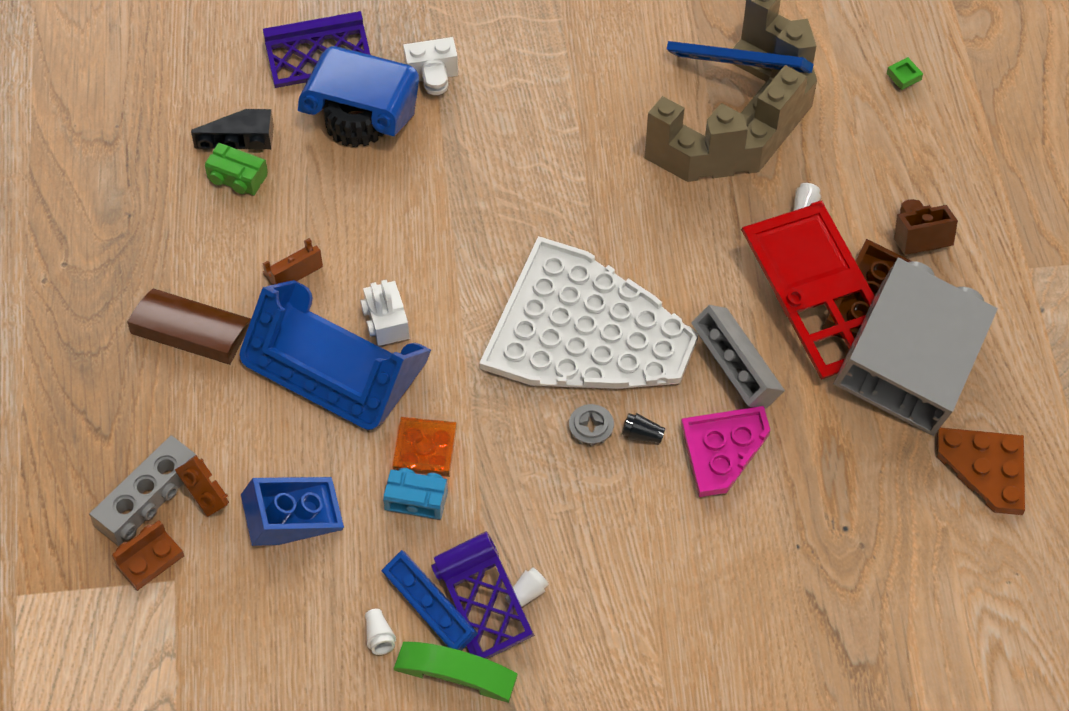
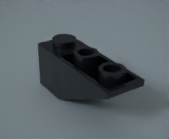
M244 109L191 130L194 148L215 149L217 144L221 143L235 149L271 150L274 130L271 109Z

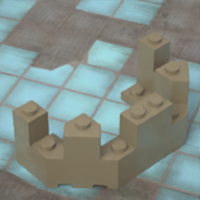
M746 0L741 40L733 49L804 57L811 63H814L817 46L808 19L790 21L779 15L781 0ZM733 64L766 81V83L741 113L721 103L707 119L705 136L683 124L684 107L662 96L648 112L644 158L687 182L698 181L699 177L712 176L713 179L734 176L735 172L748 171V174L760 172L813 106L817 84L814 68L812 73L808 74L800 73L787 65L781 70Z

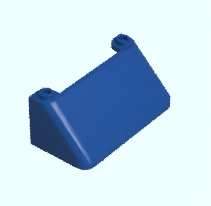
M295 280L263 287L240 349L242 363L247 368L364 429L370 430L382 425L425 366L431 349L419 343H409L403 347L401 353H391L310 312L313 300L312 293L309 288Z

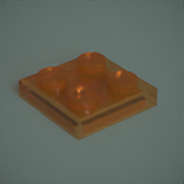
M401 417L393 470L399 471L401 468H408L413 470L415 474L427 475L428 473H437L441 476L450 477L457 422Z

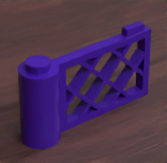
M487 531L434 557L435 563L431 567L436 578L439 581L442 579L445 581L457 610L473 628L479 629L478 634L467 645L469 653L489 659L535 636L499 558L497 548ZM496 566L500 574L496 585L482 582L485 571ZM465 581L474 584L469 599L459 596L455 586ZM502 583H504L506 589L501 588ZM480 586L493 590L488 606L474 601ZM499 592L510 596L511 602L507 612L493 608ZM462 602L467 603L465 609L462 605ZM472 605L486 610L480 625L470 622L468 618ZM514 608H515V610H516L518 616L512 614ZM491 612L505 616L499 632L486 627ZM510 618L521 621L524 632L514 637L505 634ZM483 632L498 636L494 647L483 652L480 646Z

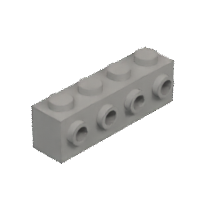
M708 305L691 322L700 338L709 348L715 360L720 364L748 406H764L767 409L785 391L727 308Z

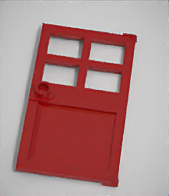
M820 200L811 203L810 206L742 227L743 235L820 379L838 374L845 359L826 365L814 343L841 334L850 350L854 341L850 330L861 327L865 316L845 322L834 300L860 292L870 307L875 296L823 201ZM825 304L836 326L809 334L798 313Z

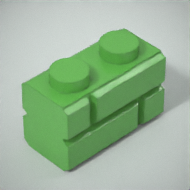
M221 143L217 144L213 154L205 162L207 178L213 184L227 185L239 194L246 192L255 196L260 188V184L264 182L268 175L265 159Z

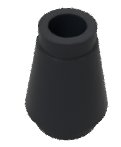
M628 413L622 435L628 436L627 439L660 444L665 427L638 413H635V415Z

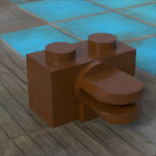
M906 200L901 203L900 214H897L894 240L904 255L954 246L958 220L947 205L931 207L930 205L923 206L919 200Z

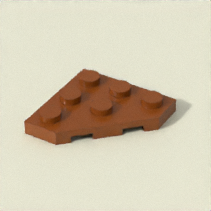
M940 427L937 431V458L944 465L948 464L958 474L957 477L972 492L976 491L994 513L1023 515L1025 512L1024 435Z

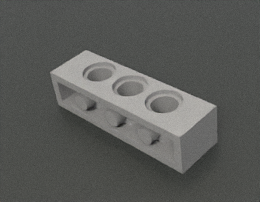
M171 435L89 513L94 527L118 546L125 540L131 539L140 525L146 520H150L166 500H170L176 495L178 488L184 483L175 469L185 464L196 454ZM172 470L169 474H163L165 471ZM146 490H152L148 494H142ZM128 509H131V510H132L131 512H129V513H127V514H122V512L125 511V510H128Z

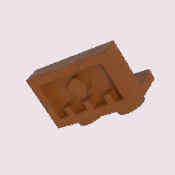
M158 520L153 525L150 524L144 527L140 534L131 541L122 543L112 554V557L119 571L138 591L183 558L184 553L165 531L162 522Z

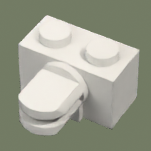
M453 37L403 44L405 64L417 70L419 82H424L426 91L432 95H440L446 92L448 77L458 76V57Z
M382 280L379 285L374 282L370 283L371 287L363 288L365 299L360 300L364 316L369 315L370 320L366 321L370 337L375 336L377 345L382 346L410 339L408 321L395 281L387 282V280Z

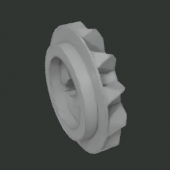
M587 404L577 408L571 414L569 428L572 437L577 438L580 444L585 442L593 446L595 443H604L612 435L614 420L610 412L604 407ZM590 418H592L595 425L593 432H590L587 427Z

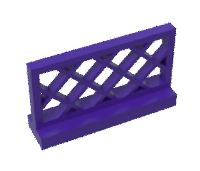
M361 11L263 29L264 42L275 88L307 83L311 73L303 72L302 68L307 62L314 66L316 65L317 60L311 57L317 49L322 52L327 49L321 45L325 39L332 38L337 41L335 44L337 47L344 45L353 51L371 55ZM360 33L361 39L356 46L346 41L349 35ZM308 43L313 47L306 55L297 50L300 44ZM283 47L288 52L281 59L273 54L272 49ZM292 54L303 59L297 68L287 62ZM282 67L293 72L290 77L278 79L277 73Z

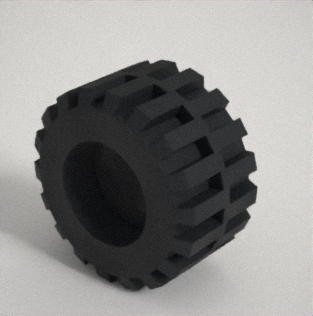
M325 99L323 107L325 125L328 134L333 136V140L336 142L342 141L344 146L352 144V147H358L360 144L367 146L371 141L373 143L378 141V136L382 137L384 135L373 127L372 111ZM352 111H364L359 114H349Z

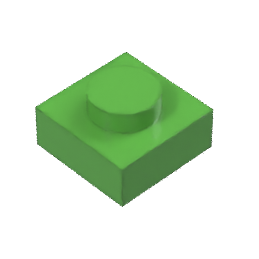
M909 57L889 66L886 73L901 90L921 81L923 77L922 71Z

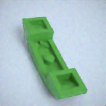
M403 642L394 666V671L422 679L424 675L478 689L480 690V695L507 703L510 701L518 673L480 656L445 646L422 642Z

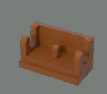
M310 238L304 240L305 247L272 266H270L269 261L264 262L263 274L271 285L291 280L299 281L323 267L321 250L318 246L313 247Z

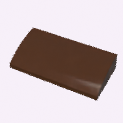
M866 239L855 261L875 296L897 258L906 262L911 260ZM860 292L835 301L845 322L865 316L870 308ZM830 313L821 330L836 326ZM860 327L850 330L854 339Z
M153 288L139 302L128 319L127 324L130 333L231 365L246 335L251 318Z

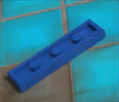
M401 550L381 570L449 648L462 651L478 634L405 551Z

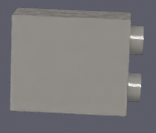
M897 258L882 281L833 384L934 436L953 412L998 308L984 302L982 295L972 288L955 287L935 276L932 269L923 263L916 261L906 262Z

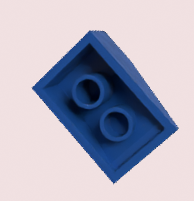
M332 477L252 478L241 493L252 546L281 545L341 531L344 528Z

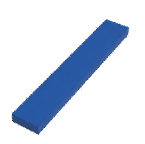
M668 41L666 49L675 56L777 70H781L787 65L800 73L808 74L812 73L814 66L813 63L804 57Z

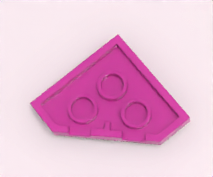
M764 406L681 419V427L699 497L727 493L769 437L770 426Z

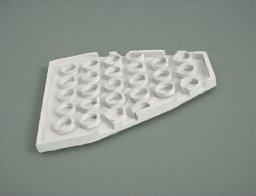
M538 236L479 364L482 370L531 386L623 389L680 384L697 343L698 333L690 326L685 325L682 319L675 313L671 315L664 309L662 302L656 296L629 278L625 281L615 274L614 268L609 265L604 267L595 261V256L588 251Z

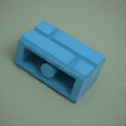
M401 468L399 471L391 469L383 497L384 509L441 520L448 494L447 479H444L437 473L421 475L415 474L413 470L408 468Z

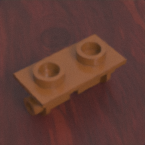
M195 455L185 464L176 468L175 471L206 516L209 517L227 506L229 503L227 500L228 495L227 493L225 494L216 480L210 481L211 472L203 462L204 460L202 458L199 459Z

